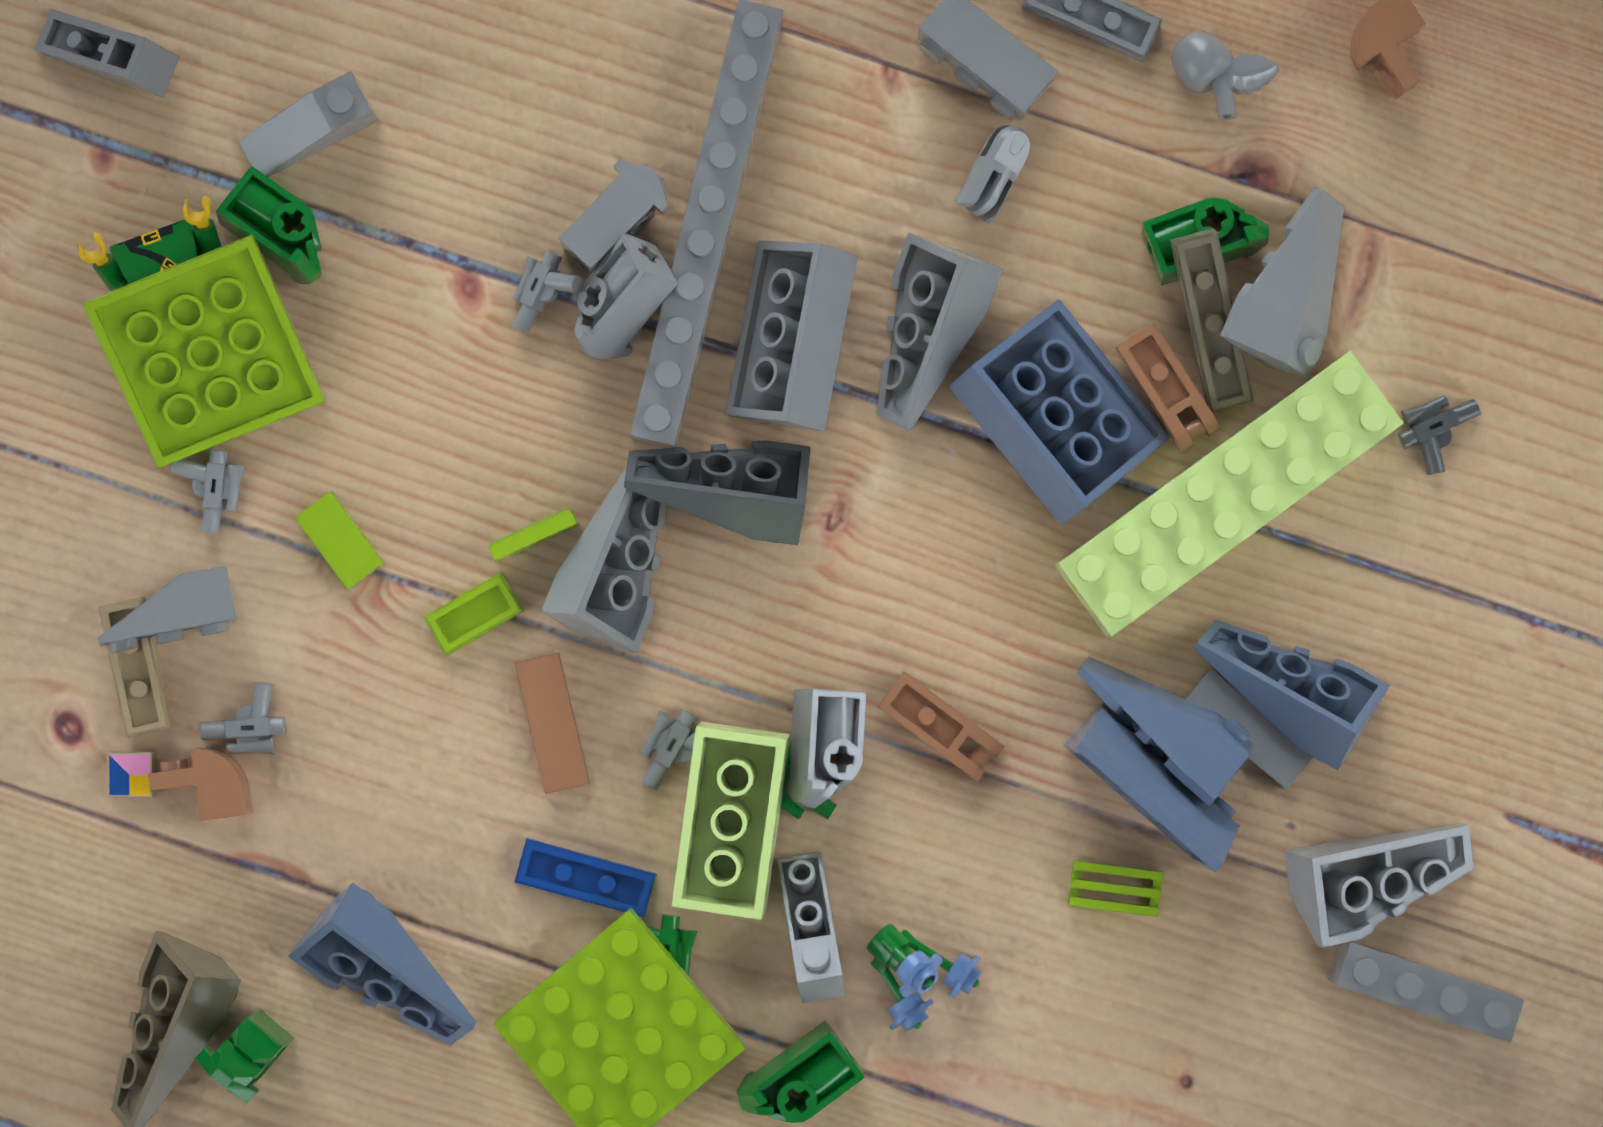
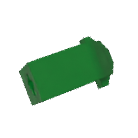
M251 166L217 208L216 214L219 224L240 239L253 234L261 254L289 273L292 279L299 284H310L316 281L322 275L317 252L321 251V245L312 210L305 203ZM298 223L301 224V232L292 230L289 234L286 233L285 226L287 224L293 228Z
M1213 197L1142 222L1141 234L1161 286L1179 280L1170 242L1171 239L1212 229L1211 226L1205 227L1206 219L1212 218L1215 224L1221 223L1220 231L1217 233L1223 261L1226 263L1243 256L1245 258L1250 257L1265 247L1269 241L1268 224L1255 216L1246 214L1244 209L1230 201Z
M260 1009L248 1016L216 1051L206 1045L195 1059L221 1086L244 1102L249 1103L259 1091L254 1084L271 1067L293 1041L294 1037Z
M825 1020L758 1071L748 1073L743 1078L736 1092L743 1111L757 1115H768L769 1118L797 1123L812 1118L864 1079L865 1076L858 1062ZM794 1088L796 1092H801L803 1096L796 1100L793 1096H788L787 1092Z

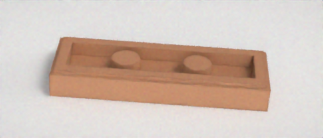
M560 653L515 663L545 794L590 784Z

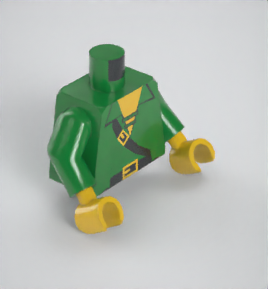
M203 195L202 206L204 211L195 212L190 208L189 200L186 198L183 206L184 220L110 246L111 254H106L103 236L98 232H93V238L100 246L95 251H87L83 248L82 243L78 241L77 246L80 258L87 263H93L94 270L109 291H112L220 248L222 246L214 221L209 219L212 201L208 196Z

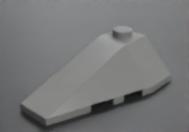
M1316 187L1313 188L1286 226V239L1277 252L1268 251L1261 261L1264 270L1254 284L1246 282L1238 293L1220 334L1221 337L1267 367L1310 378L1315 364L1321 357L1322 348L1328 333L1344 205L1324 190Z
M907 234L893 274L891 290L898 291L895 316H888L887 331L893 332L890 356L883 361L877 415L904 429L912 430L987 313L1002 273V268L963 251L915 234Z
M626 466L557 571L541 612L574 632L625 651L637 653L653 614L655 597H649L653 570L659 571L660 556L655 555L658 530L665 525L667 505L624 488Z
M1467 824L1327 842L1285 851L1290 896L1317 946L1321 948L1363 939L1374 932L1373 927L1391 916L1398 917L1407 911L1406 907L1426 894L1433 895L1474 869L1470 830Z

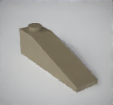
M162 931L155 932L139 972L137 986L144 987L139 1013L131 1012L128 1027L134 1028L131 1053H126L122 1056L111 1108L124 1127H144L193 1063L195 1057L225 1021L231 1004L237 997L238 988L241 983V979L221 957Z

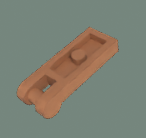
M1155 323L1115 347V350L1181 453L1194 446L1193 441L1202 435L1210 436L1220 430L1215 416ZM1190 407L1196 419L1183 426L1177 414Z
M903 671L877 706V708L977 782L986 772L982 768L991 756L997 757L1004 748V745L905 671ZM969 736L978 745L967 758L958 749Z

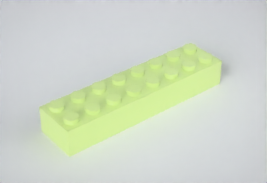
M1349 351L1054 566L1105 636L1112 637L1404 423L1353 353Z

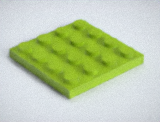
M253 234L83 303L85 312L158 469L325 402V396Z
M632 908L628 909L493 1023L494 1027L578 1127H652L747 1047Z

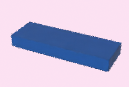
M526 838L514 882L621 912H626L632 908L638 916L644 918L657 873Z

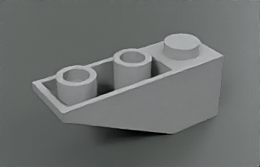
M221 566L180 574L99 636L100 646L110 645V651L113 653L138 648L137 640L155 636L156 644L182 640V631L200 628L201 636L228 631L227 623L235 622L236 615L227 567Z
M821 852L777 859L801 1002L807 1003L846 996Z

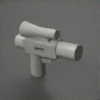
M547 250L541 262L527 256L524 274L512 298L522 303L512 326L528 333L538 311L542 312L545 304L553 302L560 291L576 294L582 291V277L560 273L557 269L562 257Z
M210 450V458L207 465L184 458L172 463L171 473L192 479L193 492L197 496L203 497L202 507L204 511L201 532L219 534L221 511L224 510L225 500H227L226 510L237 511L239 486L246 466L227 464L228 452Z
M255 682L252 705L241 706L235 714V720L201 722V739L236 738V742H227L228 754L260 752L274 755L275 743L273 735L286 734L285 717L268 718L273 684Z
M682 709L675 720L659 711L654 729L640 753L650 758L654 750L658 752L641 782L657 790L674 760L680 763L689 761L692 757L695 734L690 731L698 719L697 717Z

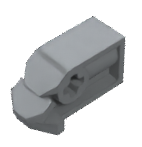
M619 159L613 167L620 175L559 237L562 247L590 274L624 233L636 237L655 215V209L662 215L669 209L664 178L651 166Z
M624 233L583 283L582 291L577 298L580 317L577 318L573 331L582 351L587 355L601 360L629 356L633 351L629 342L677 286L678 282L657 245Z
M794 689L790 779H785V790L794 803L802 807L816 808L830 798L833 793L838 792L851 782L860 771L863 761L866 693ZM830 755H835V764L830 763Z

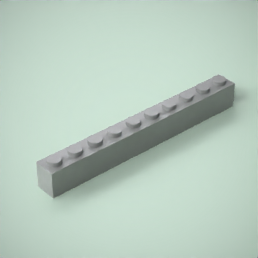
M746 0L738 1L671 269L678 284L663 301L630 433L634 440L667 448H675L678 445L782 28L783 9Z

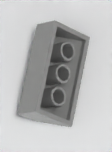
M758 241L725 415L795 429L825 431L854 280L857 255L821 243Z

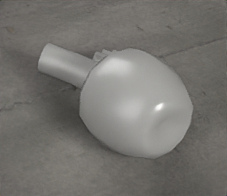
M1202 30L1188 33L1182 37L1174 47L1171 55L1174 70L1188 89L1200 94L1213 90L1217 102L1218 118L1223 121L1236 117L1233 92L1235 94L1245 93L1248 95L1254 91H1259L1263 86L1268 85L1279 71L1276 63L1259 55L1243 54L1234 58L1223 42L1214 35Z

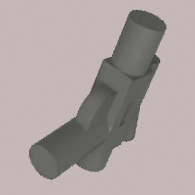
M1444 395L1422 406L1401 411L1402 417L1409 428L1398 433L1399 440L1404 449L1418 443L1421 444L1428 475L1445 472L1440 449L1451 442L1452 433L1450 429L1481 415L1480 408L1474 399L1442 412L1441 409L1449 405V401Z

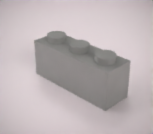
M942 0L918 31L917 38L922 42L919 47L926 55L938 63L943 59L957 69L954 75L961 83L973 91L978 87L992 97L989 101L991 106L1009 119L1014 115L1019 120H1022L1054 81L1058 72L969 0Z

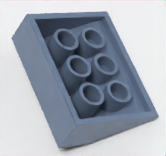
M1060 299L971 365L948 386L1061 526L1086 508L1171 438Z
M1099 705L1064 746L1195 862L1217 872L1223 865L1240 827L1231 818L1236 811L1219 796L1208 806L1164 765L1166 760L1163 759L1166 754L1159 746H1154L1150 743L1145 745L1129 729L1132 726V720L1126 714L1120 716L1111 709L1107 710L1104 706Z

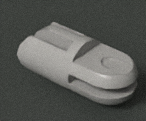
M1003 125L993 130L955 202L966 207L967 210L989 224L994 223L1028 157L1030 142L1028 135L1023 129L1016 126Z

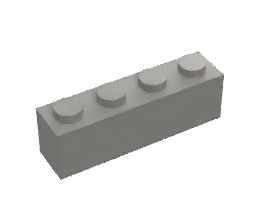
M1353 941L1339 944L1328 977V981L1337 986L1511 1043L1524 999L1511 993Z

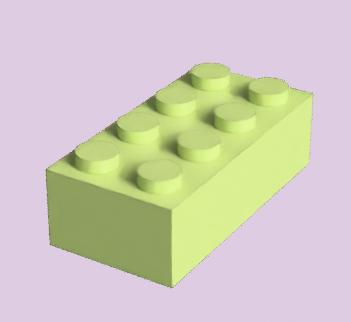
M701 722L696 726L671 907L762 920L767 911L791 734Z

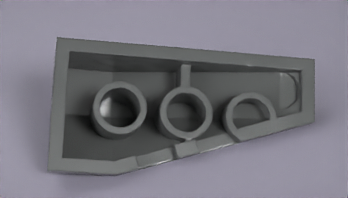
M754 441L751 443V448L728 450L726 444L711 445L709 452L689 453L682 447L629 451L624 488L751 539L798 546L806 503L811 447L774 441Z

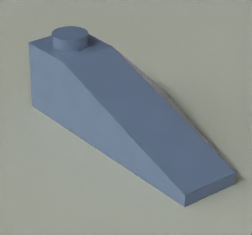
M1218 620L1213 622L1195 647V650L1294 745L1337 771L1355 747L1390 686L1351 663L1335 659L1332 665L1309 657L1310 650L1295 646L1293 652L1271 645L1267 636Z
M1089 656L1077 672L1113 712L1120 716H1124L1127 713L1133 719L1131 724L1136 730L1135 735L1145 745L1150 743L1154 746H1159L1168 758L1164 763L1167 769L1208 806L1214 802L1250 755L1253 745L1249 740L1251 736L1246 728L1235 719L1230 718L1227 721L1217 712L1187 701L1183 697Z
M355 883L350 884L329 903L288 955L289 958L324 984L338 989L340 984L350 987L364 994L363 1003L373 1008L378 1003L386 1005L399 1012L402 1022L449 1045H452L471 1031L476 1024L475 1019L390 910L378 902L370 892L361 889Z

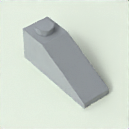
M53 9L50 10L35 50L39 53L161 98L165 95L179 60V56L145 37Z
M350 71L311 91L246 135L239 142L250 164L265 176L270 177L379 120L359 81Z

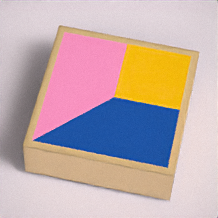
M155 752L107 753V798L155 797V791H150L148 773L155 772Z

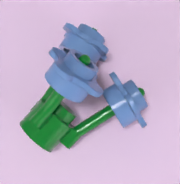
M888 924L882 928L866 947L875 957L871 965L881 974L898 1002L888 1010L894 1020V1023L889 1026L891 1030L901 1025L905 1031H909L912 1028L919 1029L922 1026V1022L929 1018L925 1011L933 1004V1001L930 999L924 1002L919 993L929 991L936 984L939 977L936 970L939 966L948 972L942 984L953 990L950 995L951 997L955 998L960 991L969 994L973 987L979 986L978 978L982 971L977 969L976 965L980 957L976 956L972 960L961 953L955 963H952L916 940L906 929L900 932L893 924ZM890 967L895 972L897 971V978L903 983L901 987L891 973Z

